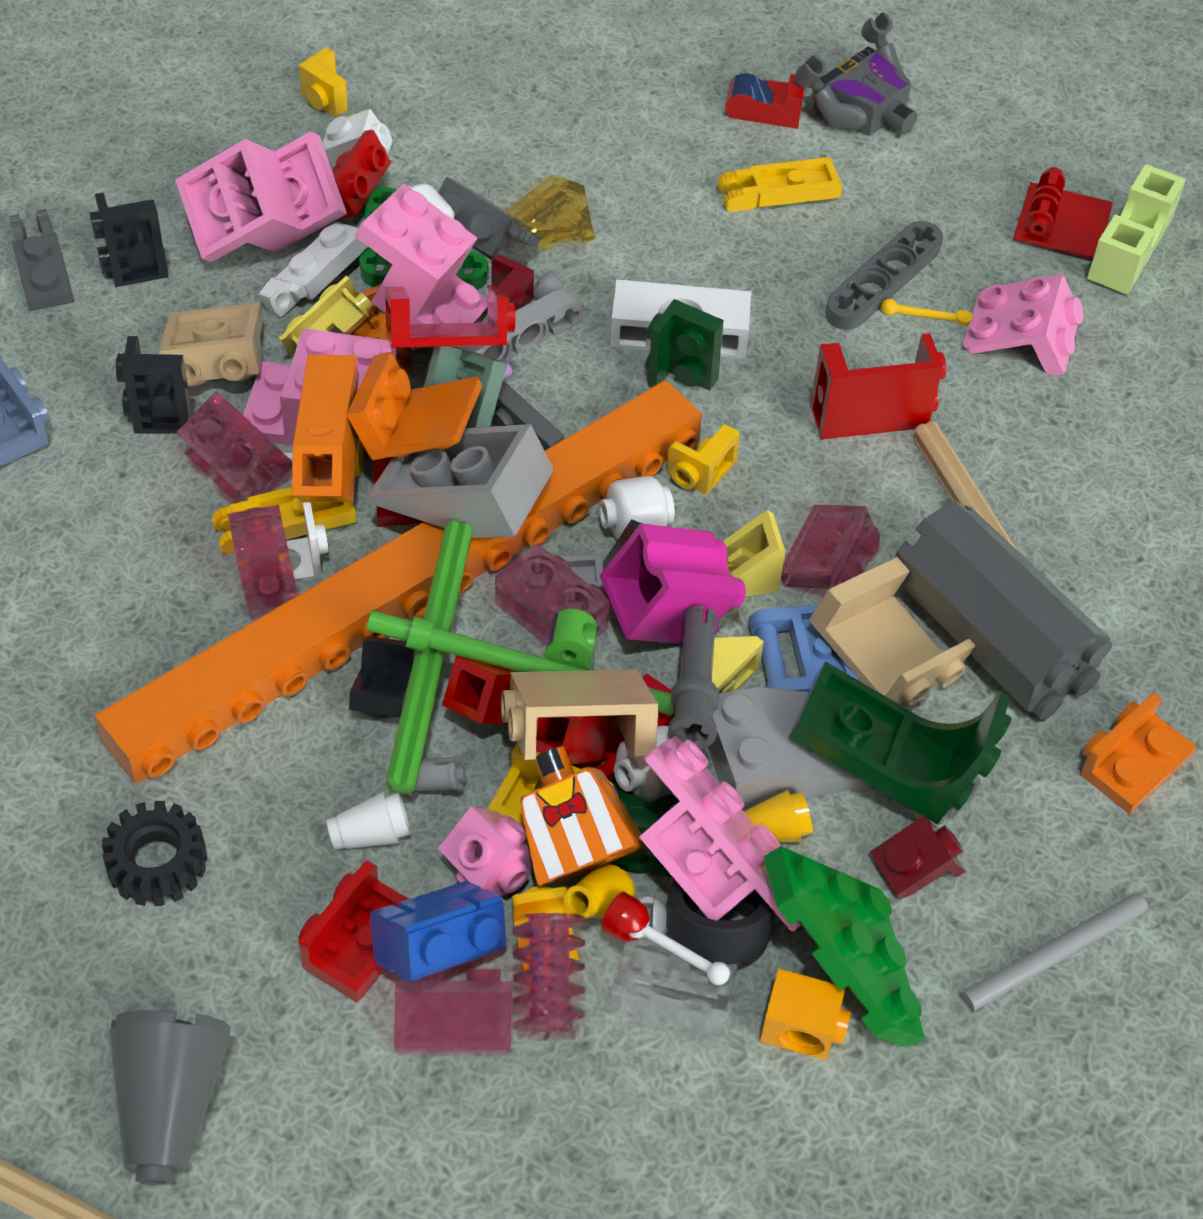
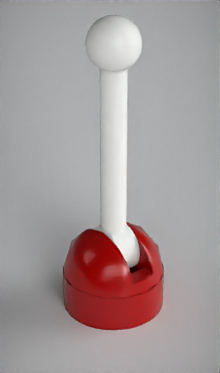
M621 892L614 898L606 910L601 923V930L616 940L632 942L645 936L707 973V977L712 984L722 985L728 981L730 971L726 964L722 962L711 963L650 927L647 907L630 894Z

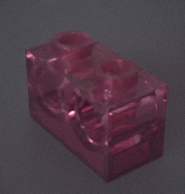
M217 391L177 431V434L190 446L185 454L204 472H207L212 467L219 474L213 480L214 483L234 501L240 495L247 499L250 496L270 492L292 468V460Z
M537 544L495 576V604L546 647L553 616L558 611L564 609H577L590 614L597 624L596 638L608 629L610 601L598 586L588 584L572 571L569 564L558 555L553 556L540 544Z

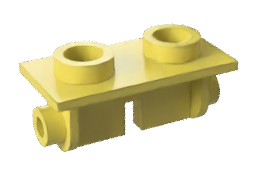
M346 275L338 284L329 286L321 294L319 301L304 315L294 318L279 339L290 356L294 357L303 328L330 332L336 327L342 334L349 335L364 320L370 317L368 311L373 307V304L363 293H357L350 278Z

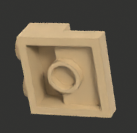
M251 303L170 313L159 347V354L183 355L188 387L201 385L207 380L222 378L235 382L251 378L253 375L260 374L263 358L260 341L263 324L261 304Z

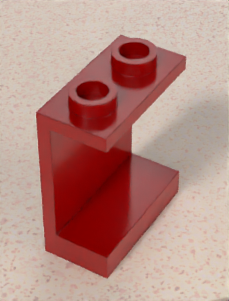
M487 285L488 322L410 324V298L404 287H385L386 335L391 348L507 345V332H515V305L510 303L509 297L497 285Z
M931 333L921 334L915 363L852 370L847 368L839 342L820 344L810 408L820 439L915 430L918 425L930 422L932 412L938 409L939 399L937 391L939 382L946 377L945 356L942 351L937 352Z

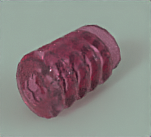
M573 913L520 914V916L529 918V921L513 927L512 935L528 941L529 945L514 950L512 958L528 964L529 968L513 974L512 982L529 988V992L514 997L512 1005L528 1011L529 1016L514 1021L512 1029L519 1032H577L578 1030L570 1028V1023L586 1017V1010L569 1004V999L586 993V987L570 981L569 976L585 970L586 963L569 957V952L584 947L585 940L569 934V929L585 923V916Z

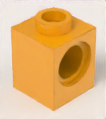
M778 968L760 1042L827 1060L832 1042L843 1045L847 1033L851 1011L841 1008L845 988L839 990L834 983Z

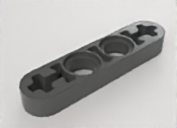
M917 221L907 225L829 295L825 311L827 321L832 326L844 330L855 329L861 326L880 308L884 300L892 298L937 257L943 240V233L940 228L926 221ZM915 240L920 242L916 246V251L913 249ZM893 260L900 261L908 267L897 269L890 267L887 262ZM874 283L879 285L882 290L871 292L863 289L861 285ZM853 298L856 300L854 310L848 308L853 303Z

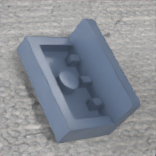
M0 357V466H3L49 444L45 424L50 422V418L41 399L38 396L31 398L28 395V388L20 371L16 367L9 369Z

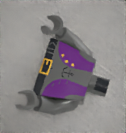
M880 13L875 18V23L873 18L870 17L864 23L861 30L862 37L869 43H875L876 50L867 46L827 74H825L827 68L823 59L813 55L796 71L795 80L797 84L804 88L811 87L813 90L811 93V97L814 100L813 109L821 113L827 123L833 127L857 130L871 136L888 124L905 134L911 130L916 122L917 112L907 106L911 89L910 80L906 77L900 65L893 44H888L885 37L892 29V20L887 13Z

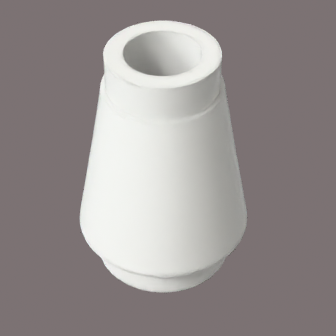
M385 791L338 814L336 817L327 819V827L335 851L344 848L351 849L398 844L400 837L411 834L408 817L399 792L387 796Z

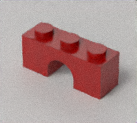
M456 656L442 705L482 725H508V723L502 722L501 693L502 690H510V675L514 671ZM615 715L537 717L536 751L543 753L564 746L571 764L601 761Z

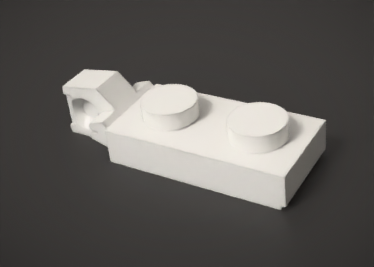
M336 221L324 228L315 241L302 253L294 256L289 265L276 277L271 278L258 293L268 312L281 318L303 297L311 300L315 298L368 247L355 237L359 228Z

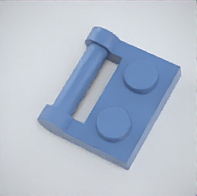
M819 604L762 609L750 615L748 622L751 635L757 636L764 641L762 660L768 681L766 688L809 692L816 674L825 661L859 681V678L856 677L810 623L809 619ZM790 631L801 677H787L777 633Z

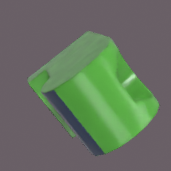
M577 609L558 611L554 614L551 622L546 652H544L543 658L585 670H594L597 633L595 619L590 614Z

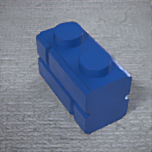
M468 881L399 902L397 907L390 905L371 911L370 925L373 956L376 965L389 972L394 971L395 975L408 982L505 949L507 944L504 903L501 895L487 889L482 890L480 886Z

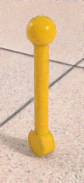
M891 298L884 300L880 306L881 312L888 316L900 313L956 321L959 325L963 326L969 325L973 320V314L967 310H959L957 313L897 304Z

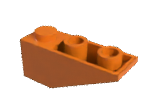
M307 355L292 458V496L304 502H354L356 431L346 414L357 393V355Z

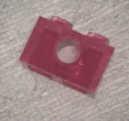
M279 504L262 508L255 507L246 511L228 514L236 561L250 620L266 615L297 596Z

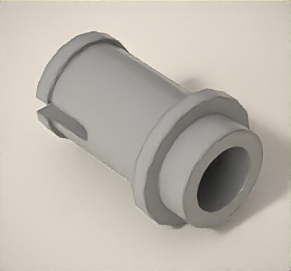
M458 755L446 758L421 759L415 790L407 794V796L416 797L418 791L462 790L464 788L463 783L466 781V769L462 757Z

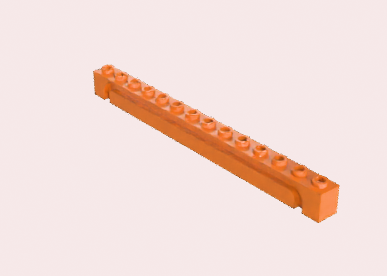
M664 380L545 450L554 471L515 537H471L459 594L471 585L474 578L489 569L492 571L500 570L507 565L513 554L528 545L530 547L541 545L550 536L551 531L566 522L569 524L579 522L587 514L589 508L599 503L600 500L606 499L611 483L622 479L654 476L661 469L663 463L668 461L669 447L675 441L694 450L700 440L702 412ZM422 522L95 714L94 717L102 744L135 784L148 776L150 778L162 776L171 769L175 760L193 749L203 750L208 748L225 729L237 722L247 723L254 720L263 711L265 705L281 695L292 696L298 693L306 685L309 678L324 669L335 670L342 666L352 652L362 647L365 637L386 638L387 636L366 630L371 610L403 619H413L414 616L423 617L445 528Z

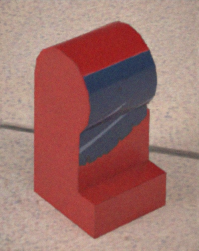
M741 73L730 81L725 110L732 119L798 129L805 88L797 84L795 74H790L789 83L761 80L756 75Z

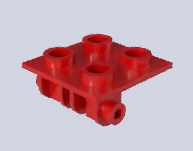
M1051 167L1041 174L1039 183L1030 182L1013 240L1093 259L1098 241L1107 228L1113 202L1064 190L1066 178L1062 170L1057 167Z

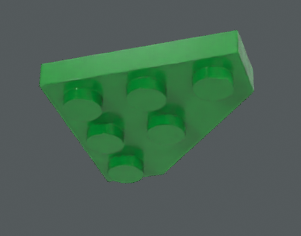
M782 846L763 856L777 908L790 925L800 920L805 931L818 944L812 951L813 956L837 988L841 990L849 986L853 995L865 1006L867 1011L863 1012L861 1019L874 1037L902 1047L915 1045L925 1040L920 1021L922 1014L921 1005L910 988L904 968L906 965V955L902 946L896 940L890 921L891 905L882 890Z

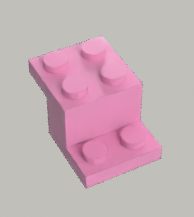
M311 131L276 151L244 139L175 179L201 259L209 262L219 259L246 243L272 252L283 250L347 214L320 135Z
M402 184L361 223L355 237L392 264L371 301L383 312L386 313L385 287H404L410 298V324L477 323L487 311L488 299L481 295L472 285L465 283L456 276L478 238L466 230L460 222L450 218L427 201L421 193L412 190L406 184Z
M303 328L291 365L262 361L260 374L256 376L238 427L239 438L293 446L307 355H357L358 391L374 355L392 352L396 359L397 349L391 348L389 340Z

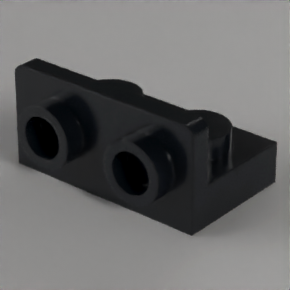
M104 192L95 194L98 211L89 212L95 239H104L105 246L96 247L102 274L112 273L115 288L168 278L154 199L108 207Z
M128 336L125 353L117 354L116 377L119 383H125L126 386L122 397L123 414L125 417H131L134 433L191 434L193 415L183 355L141 354L138 336Z

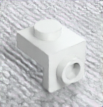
M371 109L349 117L340 116L334 119L326 129L322 144L328 160L336 161L340 155L352 150L365 130L373 129L388 155L392 144L390 132L383 123H380Z

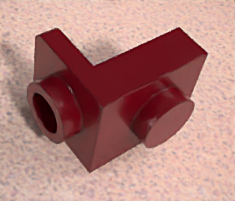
M497 254L491 261L492 285H497L509 297L510 303L515 305V311L532 303L534 300V270Z
M924 815L870 851L896 896L900 899L913 895L947 871L951 872L955 877L966 872L957 858L964 850L947 825L938 829Z

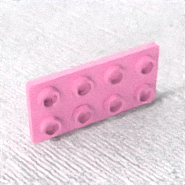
M675 736L651 750L644 757L645 761L680 802L640 836V839L709 919L719 920L744 897L756 889L792 932L802 925L800 920L790 925L775 903L763 857L780 847V843L774 834L763 824L755 825L742 810L745 805L740 795L728 783L724 781L719 783L706 768L708 765L706 756L692 741L686 740L683 742Z

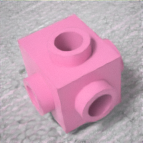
M473 806L468 809L438 848L459 870L456 877L460 883L468 881L480 886L482 890L487 889L505 897L519 889L526 882L530 875V867L533 865L529 844L526 841V830L519 822L510 816H502L499 812Z

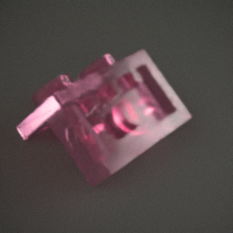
M814 505L783 563L781 574L783 585L785 587L830 589L864 573L872 556L877 554L880 546V534L877 527L873 525L867 507Z
M466 969V981H443V970L411 982L395 980V1052H511L512 981H501V969Z

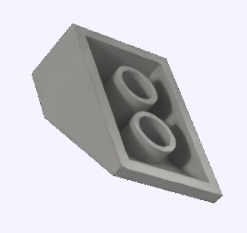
M531 424L465 428L460 442L447 449L438 450L434 448L413 452L401 458L393 457L367 497L373 505L445 528V525L452 520L459 523L466 522L472 528V538L515 537L554 469Z
M755 686L719 694L718 705L713 710L712 720L717 726L716 740L707 749L719 783L724 781L737 791L745 805L742 808L743 811L785 790H788L790 794L802 791L805 799H811L871 786L819 754L811 752L805 746L789 737L808 692Z

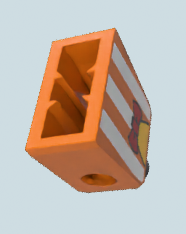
M564 746L548 750L536 756L534 761L544 787L520 797V805L538 886L553 887L591 871L600 865L607 864L647 847L640 839L642 834L602 770L589 767L574 773Z

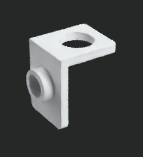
M310 501L303 502L307 537L259 546L263 576L266 583L322 575L320 555L329 553L324 524L315 525ZM285 549L296 551L301 557V563L298 568L291 572H280L271 563L275 553Z

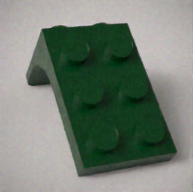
M825 661L814 678L789 737L805 746L811 752L819 754L848 771L857 779L865 781L894 798L903 806L911 808L938 824L951 807L957 811L963 807L973 790L974 783L972 781L978 774L984 778L987 777L996 765L1001 749L995 745L1004 736L1012 717L1006 714L1011 697L1000 691L989 706L977 717L961 723H938L916 715Z

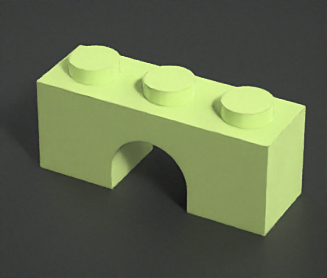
M1144 165L1130 188L1121 216L1116 214L1113 216L1099 239L1087 279L1124 294H1129L1173 219L1186 179L1153 166Z

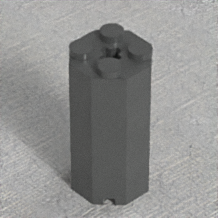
M956 501L944 506L924 518L915 530L921 537L913 547L905 540L897 550L895 558L898 557L910 571L901 586L958 643L970 639L975 645L970 655L1027 711L1034 712L1041 720H1044L1061 706L1064 697L1072 692H1075L1078 696L1083 695L1099 680L1100 673L1096 668L1111 650V638L972 507L967 505L964 507Z

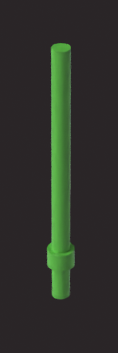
M371 610L366 627L367 631L406 641L405 647L422 652H426L427 648H431L514 672L585 670L435 628V622L414 616L413 621ZM649 688L658 702V712L672 715L674 706L671 702V694Z

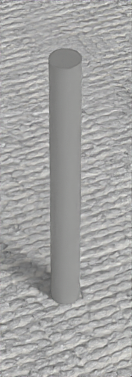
M1137 892L964 990L960 993L961 999L972 1013L1146 913L1148 911V904L1145 898Z

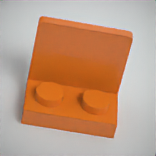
M392 352L374 355L346 415L372 460L388 457L401 458L413 452L434 448L443 450L460 442L482 388V383L475 376L411 390L408 375L404 370L400 369Z

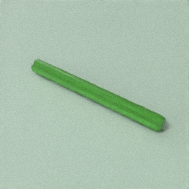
M452 520L445 525L424 614V619L435 622V628L449 632L452 626L471 541L472 528L466 522L459 523ZM427 648L426 652L416 650L386 777V786L392 792L410 794L415 790L446 652Z

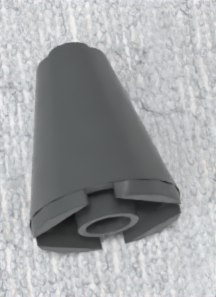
M170 1010L123 1012L116 1016V1021L112 1019L109 1035L123 1163L126 1170L136 1172V1182L149 1185L172 1184L173 1174L186 1172L230 1041L231 1026L226 1022L207 1015L196 1014L194 1025L191 1022L176 1019L177 1011Z

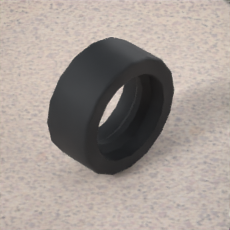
M674 880L668 891L666 927L669 938L711 963L722 962L726 965H734L752 960L766 950L772 937L774 910L756 889L730 909L746 916L745 918L734 921H716L695 913L694 911L701 909L680 884Z

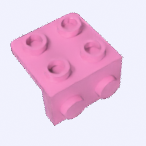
M1063 274L1035 277L1030 280L1005 285H992L983 289L978 294L972 313L973 320L968 325L963 346L967 352L974 354L1032 344L1045 373L1055 376L1065 374L1069 356L1074 353V337L1077 326L1083 320L1082 304L1079 298L1073 297Z

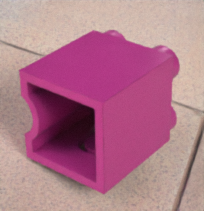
M641 523L599 575L626 640L683 644L684 613L688 608L697 605L704 606L702 617L704 623H706L708 607L716 612V634L719 620L730 608L740 607L746 595L744 582L740 578L734 577L728 569L726 544L721 539H715L713 532Z

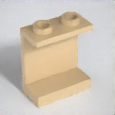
M896 557L828 589L809 621L863 684L898 704L906 701L909 706H912L923 699L933 686L940 683L944 688L960 678L967 669L963 662L975 648V645L970 639H967L944 652L940 650L894 597V594L910 572L901 560Z
M637 669L511 672L510 690H502V722L508 723L510 741L518 742L525 760H536L537 717L615 715L614 721L634 757L646 756L651 750L656 748L658 702Z

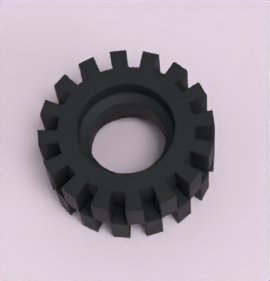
M155 801L154 810L147 811L145 802L136 804L138 814L131 816L128 810L125 809L118 814L121 826L111 821L107 827L109 838L103 837L101 846L104 853L102 857L112 887L114 889L117 887L119 895L126 900L132 895L135 904L145 906L147 898H153L155 906L165 905L163 897L171 895L174 902L183 898L181 889L184 887L192 892L198 885L196 876L203 877L205 873L204 861H207L200 825L197 826L194 815L189 811L184 816L182 806L173 803L168 812L165 801ZM164 840L175 846V856L161 866L142 867L134 862L137 850L149 841Z

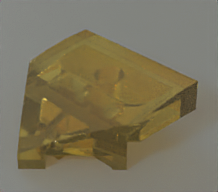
M550 175L506 210V212L520 220L519 224L541 238L539 242L541 251H549L560 240L571 237L573 240L581 237L582 243L596 239L592 225V213L584 185L563 177Z

